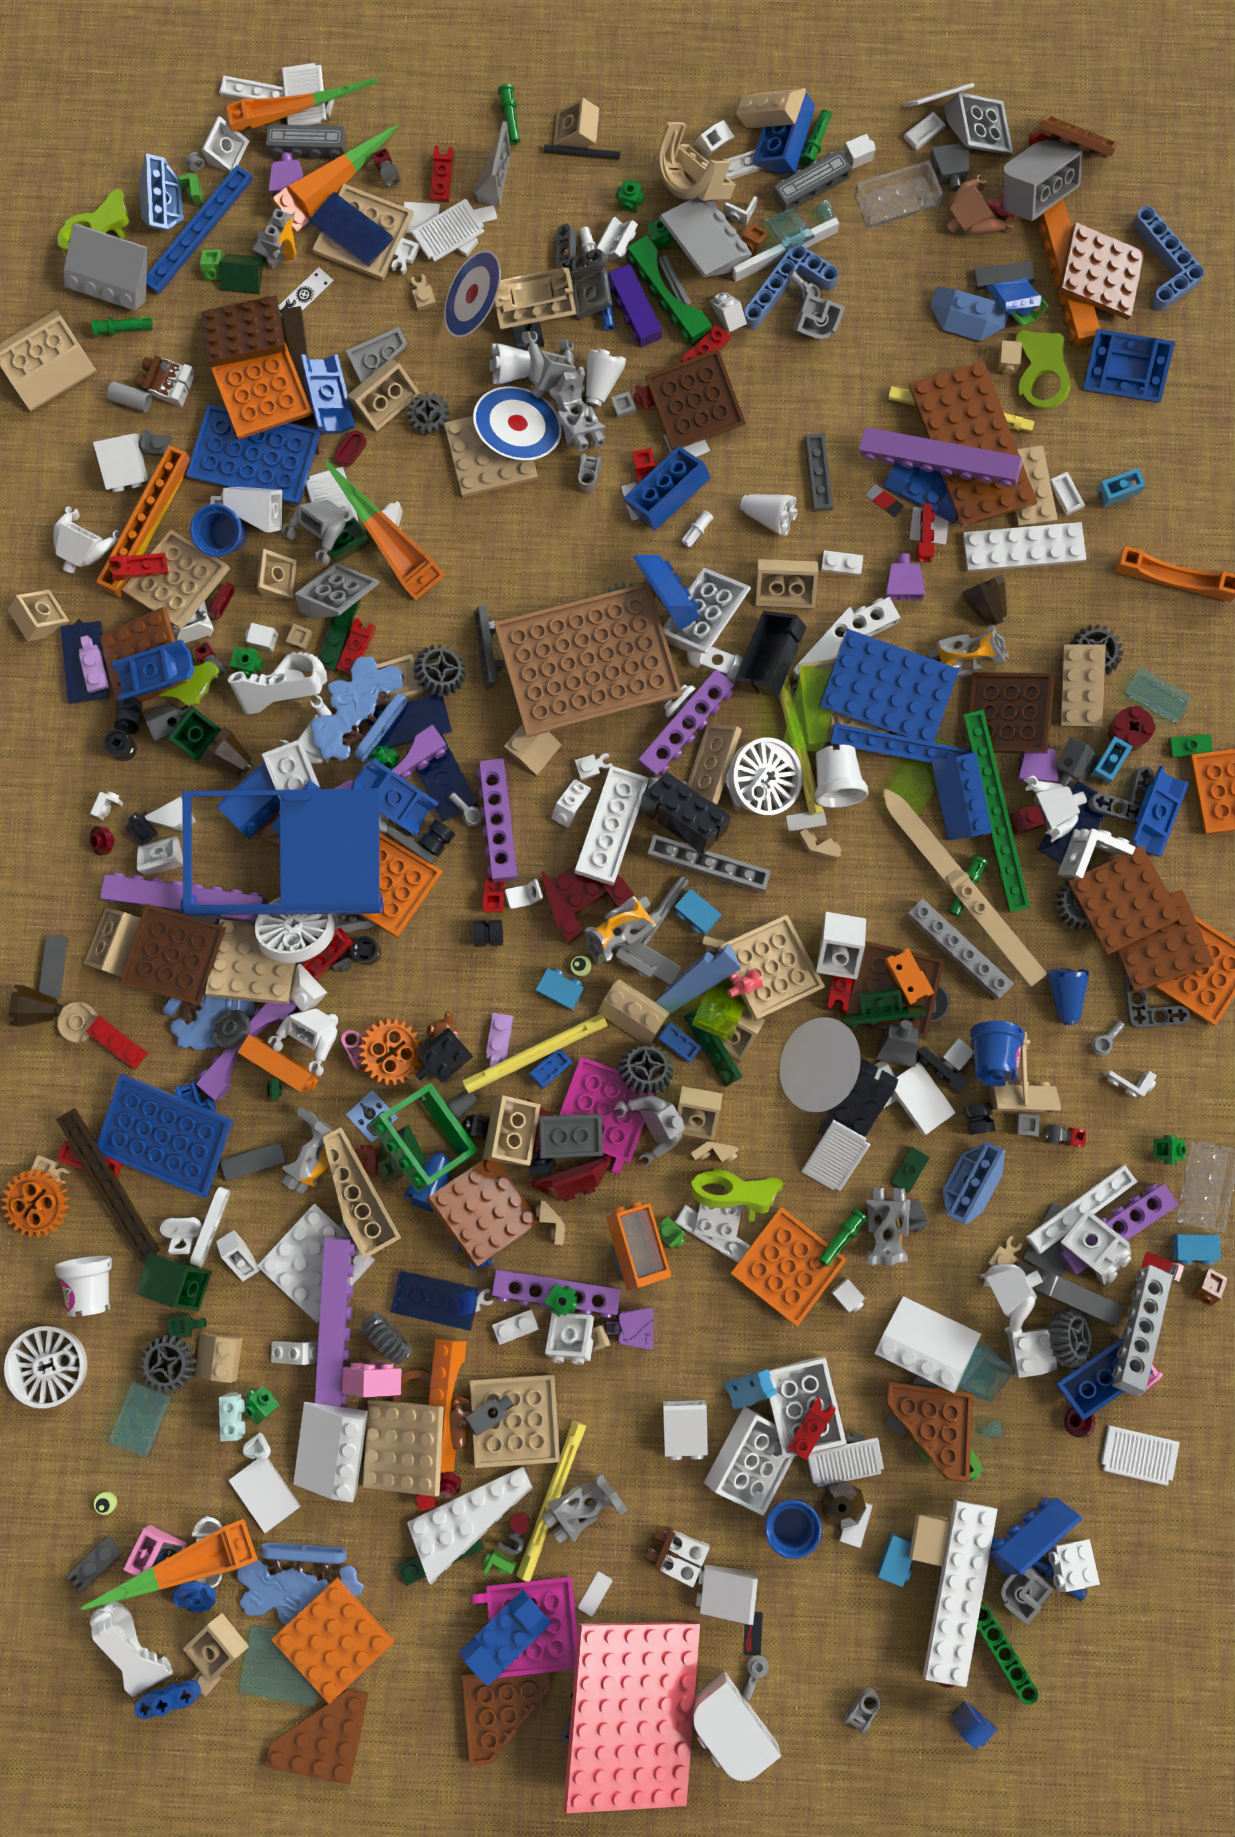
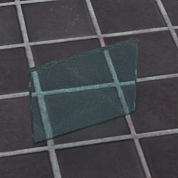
M251 1625L248 1640L249 1647L244 1656L238 1692L315 1706L318 1691L271 1640L279 1630Z

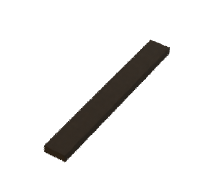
M301 306L283 308L282 315L286 346L309 402L300 358L301 354H305L308 357ZM314 413L295 421L296 425L317 430ZM319 442L316 447L315 455L320 454Z
M73 1108L58 1117L56 1121L140 1262L147 1259L149 1253L155 1254L159 1252L160 1248L77 1109Z

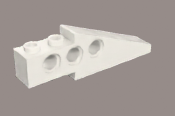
M890 597L886 599L879 598L872 603V606L867 608L863 606L857 609L855 614L851 607H849L798 664L835 659L843 638L837 637L835 635L836 631L844 633L846 629H850L871 637L898 624L901 617ZM876 614L880 619L873 620L870 615ZM853 623H860L862 628H854ZM798 665L792 672L795 682L800 680Z

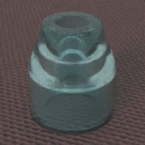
M828 199L821 202L815 208L819 216L825 221L835 217L833 206Z
M999 1419L989 1421L981 1427L984 1438L994 1439L1004 1436Z

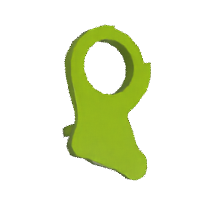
M116 189L109 193L106 201L94 213L78 214L64 221L65 225L60 229L57 236V244L64 253L67 254L68 241L71 237L73 224L75 223L103 233L113 231L121 239L126 237L121 228L129 223L124 204L125 196L122 190Z
M1020 331L1016 336V342H1022V348L1025 350L1031 364L1020 379L1019 395L1025 396L1029 404L1037 409H1054L1067 398L1071 386L1063 361L1064 337L1060 333ZM1045 374L1058 376L1061 379V386L1055 396L1047 400H1039L1032 396V386L1037 378Z
M209 661L199 666H193L194 673L190 679L186 680L187 683L158 696L178 698L190 706L198 705L201 698L208 693L210 682L218 675L219 669L213 662Z
M713 1168V1171L703 1172L692 1180L691 1193L696 1201L710 1208H728L744 1205L748 1209V1220L754 1221L756 1212L768 1213L770 1206L773 1205L775 1197L782 1190L784 1183L781 1179L773 1177L765 1180L745 1182L731 1172ZM706 1184H719L729 1189L730 1193L726 1195H712L701 1187Z

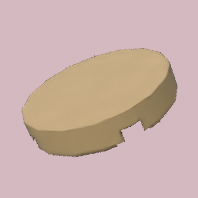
M69 1003L62 1008L61 1014L57 1018L58 1031L68 1041L85 1042L92 1038L86 1030L96 1020L98 1014L87 1003Z

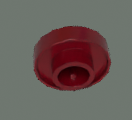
M95 826L90 832V846L98 856L108 855L112 850L115 838L106 826Z
M1069 1408L1064 1417V1426L1070 1435L1077 1438H1086L1093 1433L1096 1426V1418L1092 1414L1085 1420H1082L1072 1408Z
M452 1472L440 1473L439 1497L450 1498L461 1491L462 1479Z

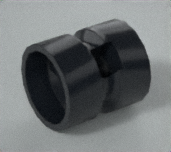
M539 321L529 323L528 327L524 325L513 327L517 349L528 351L529 343H525L522 340V333L527 331L536 332L538 338L535 344H538L539 348L544 347Z
M131 697L122 701L117 700L114 721L116 730H122L126 734H135L140 731L143 703L138 698Z
M112 730L107 733L103 741L104 748L115 759L124 762L131 760L136 755L137 745L122 730Z
M434 819L428 827L429 833H424L418 843L428 848L433 855L440 857L446 849L445 843L449 844L456 834L443 823Z
M485 920L473 921L474 947H486L487 943L491 946H503L502 920H490L489 923H486Z
M369 936L357 937L351 945L352 956L363 965L375 964L381 956L380 946Z
M991 1102L964 1106L965 1117L969 1119L967 1123L969 1135L996 1131L994 1119L990 1118V1115L993 1114Z

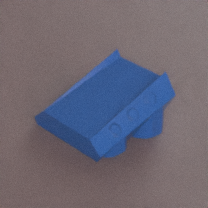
M1029 278L987 285V290L1003 312L1009 314L1018 312L1023 316H1028L1032 309L1041 304L1042 295L1039 296L1028 282Z

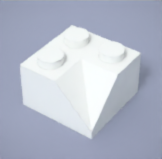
M1050 1327L1023 1330L1021 1337L1011 1340L1012 1332L1007 1333L1014 1376L1021 1378L1057 1370L1056 1357L1052 1355L1053 1350L1050 1349L1051 1343L1048 1340L1050 1338L1048 1333Z

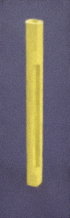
M891 386L888 400L916 406L910 390ZM1004 413L1010 429L1032 432L1035 421Z
M787 675L779 694V700L782 705L793 751L796 753L802 767V786L809 814L817 815L823 812V808L815 800L814 792L817 787Z
M602 1013L463 1080L464 1086L469 1094L608 1026Z
M572 1421L560 1456V1462H558L532 1536L516 1576L524 1581L529 1582L532 1578L549 1529L541 1516L550 1509L547 1505L549 1501L560 1498L576 1451L582 1440L586 1426L579 1422Z

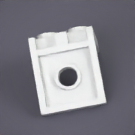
M1074 829L1057 875L1064 878H1083L1094 847L1113 855H1133L1135 847L1128 844L1129 841L1124 838L1117 837L1116 839L1111 837V833L1105 830L1097 831L1091 829L1089 831L1081 829L1079 831Z
M1089 1210L1061 1241L1063 1246L1095 1271L1097 1280L1102 1285H1105L1107 1282H1113L1118 1275L1116 1271L1121 1266L1124 1268L1131 1260L1129 1242ZM1090 1235L1096 1236L1098 1239L1097 1244L1094 1246H1089L1085 1242L1086 1238Z

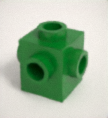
M623 180L622 186H618L616 192V199H618V208L620 210L637 214L639 205H642L645 193L642 192V184L634 180Z
M660 218L647 224L651 240L658 250L677 242Z
M235 647L230 667L234 672H244L246 677L250 678L251 674L257 675L258 671L262 670L263 660L256 649Z
M385 744L375 748L367 758V761L369 762L374 758L388 769L393 770L399 765L397 760L400 757L393 748L389 750Z
M1163 1135V1139H1153V1160H1163L1164 1165H1177V1161H1185L1187 1152L1185 1140L1177 1139V1135Z
M556 1283L544 1302L551 1306L549 1310L560 1317L561 1314L566 1316L567 1313H570L572 1315L578 1306V1303L575 1302L578 1297L575 1296L576 1291L568 1285L562 1287ZM564 1297L566 1304H561L559 1298Z
M262 1386L257 1391L252 1389L245 1396L244 1412L258 1425L279 1406V1403L274 1399L272 1393Z

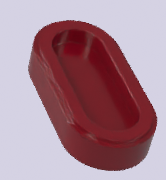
M350 432L335 452V459L341 467L351 466L366 447L367 441L362 432Z
M225 582L222 585L209 610L211 618L218 620L222 617L234 595L235 586L233 584Z

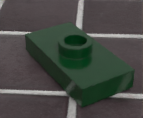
M279 1078L270 1079L267 1082V1101L276 1102L282 1096V1085L279 1084Z
M910 1147L890 1183L898 1188H905V1192L910 1193L930 1157Z

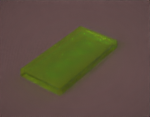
M802 665L783 742L788 746L812 752H818L824 748L833 711L819 707L829 679L830 671Z
M936 736L934 743L953 746ZM905 759L888 789L902 797L919 817L936 788L932 764Z
M728 977L706 991L692 1025L731 1041L746 1003L741 995L729 997L727 991L733 988L734 985Z

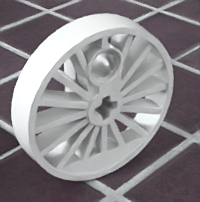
M760 738L743 745L733 756L728 773L730 790L735 800L747 811L761 815H774L788 809L797 799L803 779L802 767L796 753L786 743L775 738ZM758 744L759 756L754 748V745ZM747 750H748V752H749V754H750L752 760L745 755V753H746ZM742 760L751 769L740 766V761ZM785 767L790 771L779 773V771L784 769ZM738 770L753 776L738 778ZM792 776V783L779 779V777ZM749 781L747 785L739 788L738 782ZM778 784L791 788L789 794ZM754 789L757 790L756 796L754 795ZM777 793L785 799L783 803H781ZM771 799L776 807L774 809L771 807ZM762 800L764 801V810H760Z
M281 897L275 899L269 904H279L281 902ZM332 914L273 915L276 918L271 917L272 915H258L255 923L256 938L261 951L270 959L283 963H297L315 957L329 945L335 931ZM306 940L311 943V944H310L309 946H307V947H306Z
M54 1326L36 1327L20 1335L9 1348L4 1364L5 1380L12 1394L20 1402L34 1408L54 1407L71 1398L81 1387L87 1372V1357L79 1339L68 1330ZM40 1331H47L46 1347L44 1346ZM54 1332H57L60 1336L52 1349ZM32 1334L35 1336L38 1350L28 1338ZM65 1337L69 1339L71 1343L58 1352ZM24 1343L34 1356L19 1349L20 1345ZM74 1346L78 1354L70 1349ZM64 1354L69 1358L68 1365H64L62 1362ZM19 1356H21V1357H23V1358H25V1359H27V1360H29V1361H31V1362H33V1363H24V1362H21ZM78 1358L80 1362V1367L75 1366L78 1362ZM53 1362V1367L43 1369V1365ZM22 1367L32 1369L24 1372ZM62 1371H79V1375L76 1379ZM33 1373V1375L30 1378H28L27 1380L25 1379L26 1375ZM60 1377L74 1384L71 1391L60 1379ZM36 1379L33 1387L29 1392L28 1385ZM55 1383L65 1394V1396L60 1400ZM41 1384L40 1400L36 1401L33 1397ZM48 1386L53 1402H46Z

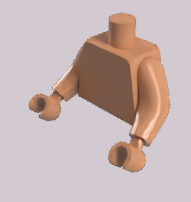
M980 174L977 175L976 179L964 182L960 186L950 207L955 217L946 225L952 233L960 227L968 234H983L1000 230L1009 233L1014 228V225H1009L1012 218L1007 217L1005 221L996 219L997 217L980 193L987 183V180L984 182L980 181L982 178Z

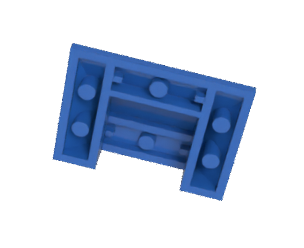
M1096 329L1083 390L1161 402L1175 341Z

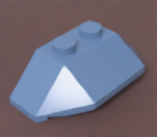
M145 154L139 182L141 219L148 227L168 231L183 220L182 188L177 176L167 165L168 162L165 158Z
M936 286L930 305L943 331L977 341H982L1004 329L1009 313L1003 312L996 301L960 290Z
M986 1141L961 1154L942 1190L947 1216L966 1225L984 1211L1003 1174L1004 1149Z

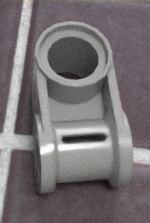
M582 453L578 475V484L581 492L589 494L595 490L598 474L601 469L602 456L592 457ZM586 479L591 480L590 483H584L583 481Z
M870 1687L862 1689L845 1714L843 1722L846 1724L850 1723L859 1729V1733L862 1735L868 1730L872 1719L880 1708L877 1692ZM867 1697L875 1699L870 1705L865 1704L864 1700Z

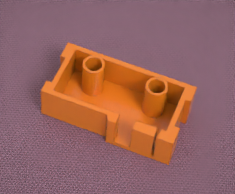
M909 948L895 957L892 955L886 958L885 963L897 987L901 989V994L907 1006L915 1004L920 998H927L934 994L924 972L920 971Z

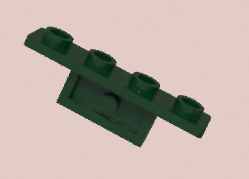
M896 988L859 993L861 1013L841 1015V1022L847 1027H857L859 1024L864 1023L875 1025L880 1021L897 1022L903 1018L919 1019L921 1016H925L926 1013L923 1005L903 1007L901 989Z

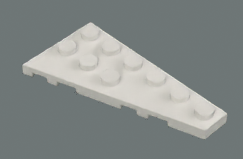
M524 1467L407 1522L429 1584L434 1583L444 1570H447L461 1554H464L488 1531L489 1527L501 1519L502 1515L511 1506H514L533 1488Z

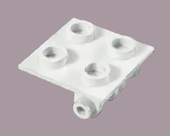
M700 1204L694 1233L735 1242L743 1205L728 1208H710Z

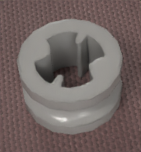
M193 152L186 157L185 161L193 172L199 171L205 166V161L199 152Z

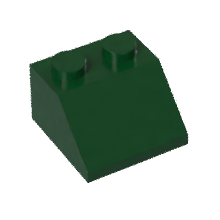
M191 705L167 739L189 757L199 761L222 729Z
M410 1125L396 1131L420 1166L427 1163ZM381 1141L376 1167L383 1182L387 1183L405 1174L398 1167L397 1162Z

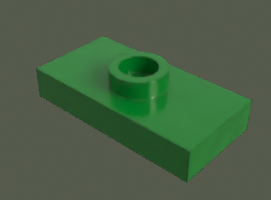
M1211 734L1169 738L1171 758H1184L1193 754L1213 752Z

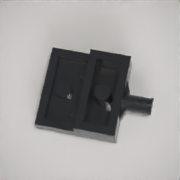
M448 1027L434 1040L429 1037L414 1050L424 1065L415 1075L421 1081L430 1073L443 1083L474 1056Z

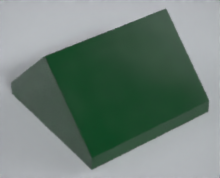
M226 253L219 261L221 291L259 295L265 258Z
M355 517L345 522V527L334 542L331 551L328 550L336 563L370 544L367 534Z

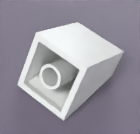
M129 434L93 442L106 490L112 489L113 492L123 491L124 486L131 485L132 488L144 486L143 482L148 481L143 452L139 445V434Z
M248 487L223 488L221 503L234 511L239 518L265 532L282 530V490Z
M831 912L825 913L816 969L817 973L857 979L865 948V918Z
M705 1400L664 1401L665 1457L669 1456V1460H681L682 1456H690L691 1459H703V1455H708L707 1406Z
M704 1565V1570L699 1572L698 1584H702L701 1593H697L696 1606L700 1607V1614L753 1625L758 1582L756 1572Z

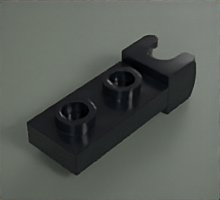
M921 1047L917 1052L918 1060L926 1067L930 1065L935 1070L934 1074L942 1081L946 1079L948 1081L946 1085L956 1094L960 1093L970 1082L961 1072H953L926 1047Z

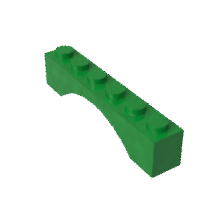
M646 235L627 247V260L632 267L635 266L641 281H645L648 284L651 295L658 298L662 310L668 312L672 324L675 327L678 326L681 330L682 338L686 342L689 341L691 346H693L712 329V325L701 310L682 303L665 287L657 266L658 250Z

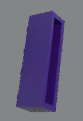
M628 264L609 272L611 293L614 292L616 296L615 302L618 309L622 308L624 312L623 318L626 325H630L632 329L631 335L635 342L638 341L642 348L662 339L661 326L631 265Z

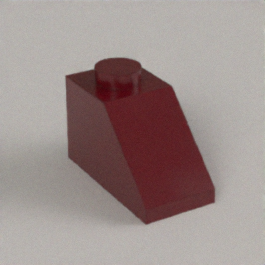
M1039 804L1009 814L1013 836L1040 829L1045 824Z

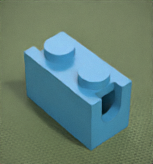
M1139 468L1101 481L1096 492L1097 495L1102 494V506L1105 508L1140 495L1146 484Z
M1114 736L1107 744L1089 776L1092 778L1097 776L1099 779H1103V784L1107 786L1113 781L1133 746ZM1118 746L1122 749V751L1120 752L1113 747Z
M691 888L676 904L674 909L676 911L675 915L683 922L687 920L691 923L692 930L699 935L701 933L706 935L722 916L721 913Z
M547 968L536 989L537 993L573 1011L584 991V987L581 986L582 982L575 978L569 980L563 977L564 973L556 968H553V970Z
M1172 1234V1260H1179V1264L1193 1265V1260L1200 1261L1201 1265H1214V1261H1221L1220 1235Z
M890 1532L876 1570V1575L879 1578L903 1587L904 1582L909 1581L911 1562L916 1561L909 1559L912 1540Z

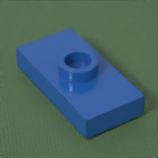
M671 1022L666 1024L657 1037L659 1041L688 1063L693 1060L701 1049V1045Z
M559 1049L549 1055L528 1076L543 1090L573 1062Z

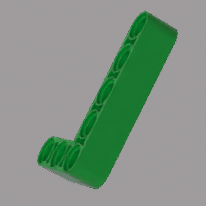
M981 1602L980 1609H985V1615L978 1618L976 1631L979 1630L1019 1699L1026 1705L1034 1704L1039 1697L1037 1688L993 1613L985 1603ZM991 1628L997 1629L994 1637H987L988 1630ZM1002 1648H1008V1654L1000 1657L999 1651ZM1013 1668H1020L1017 1676H1010ZM1030 1687L1031 1693L1028 1696H1022V1691Z

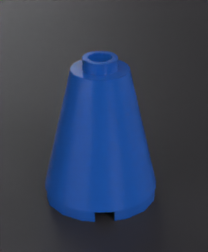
M1072 969L1047 971V978L1059 1021H1063V1025H1076V1021L1081 1019L1089 970L1078 969V972Z
M438 1152L436 1155H431L423 1166L427 1176L430 1177L449 1164L448 1156ZM449 1172L419 1193L413 1185H410L404 1193L403 1199L407 1201V1198H410L412 1205L433 1212V1208L427 1201V1198L447 1185Z

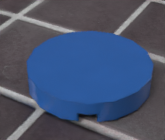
M197 1582L178 1585L174 1589L172 1596L173 1603L178 1608L182 1609V1606L187 1607L189 1612L208 1611L212 1608V1605H215L217 1598L216 1591L212 1587Z

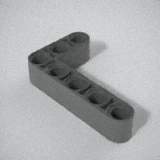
M1018 1261L1017 1266L1025 1272L1026 1276L1036 1270L1040 1274L1043 1282L1034 1286V1291L1047 1295L1098 1320L1117 1327L1124 1310L1123 1306L1055 1274Z

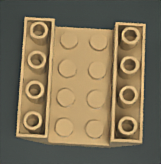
M57 309L0 343V366L30 411H33L97 372Z

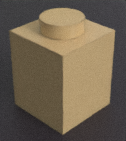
M1002 340L998 351L997 371L1005 374L1017 373L1021 361L1022 342Z

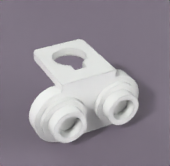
M682 686L683 695L675 701L670 699L664 706L666 710L665 715L668 718H671L674 714L677 715L690 700L689 698L694 694L696 688L693 686ZM696 706L695 711L698 714H703V711ZM684 721L687 725H692L690 721Z
M169 1218L161 1223V1234L172 1238L168 1250L169 1254L190 1253L193 1239L200 1235L203 1227L197 1218ZM180 1241H184V1243L186 1244L184 1248H175V1246L179 1244Z

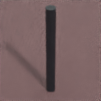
M544 145V153L620 160V151Z

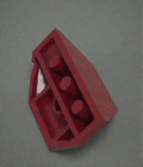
M611 1156L533 1181L531 1185L558 1200L563 1199L564 1202L575 1199V1194L583 1192V1195L596 1192L595 1187L600 1185L612 1161Z

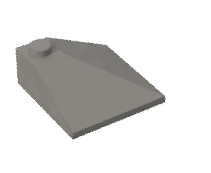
M958 92L944 105L948 124L966 147L1006 155L1013 154L1003 101Z
M502 122L480 173L478 183L475 182L474 195L477 197V203L500 207L511 157L507 122Z
M335 562L295 593L299 611L301 614L313 619L339 616L379 584V580Z

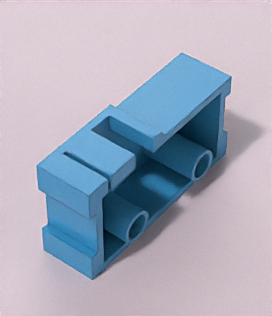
M768 1369L736 1377L723 1383L725 1389L728 1390L734 1410L750 1406L777 1394V1390L771 1382Z

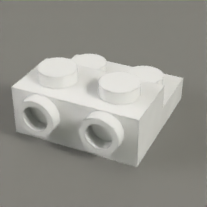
M552 1313L545 1354L552 1358V1362L564 1363L565 1359L571 1360L573 1364L584 1365V1361H590L593 1346L591 1333L594 1317L592 1315H571L569 1313L566 1316L561 1314L558 1317Z
M1090 1539L1055 1545L1049 1550L1048 1557L1053 1567V1580L1058 1592H1068L1100 1585Z

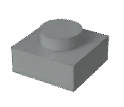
M629 391L611 397L617 418L636 412V407Z
M1017 1114L1016 1135L1039 1136L1040 1115Z

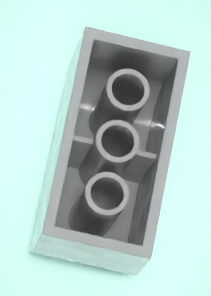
M1045 140L1033 144L1004 166V210L1033 221L1077 189L1081 183L1083 149L1060 141Z

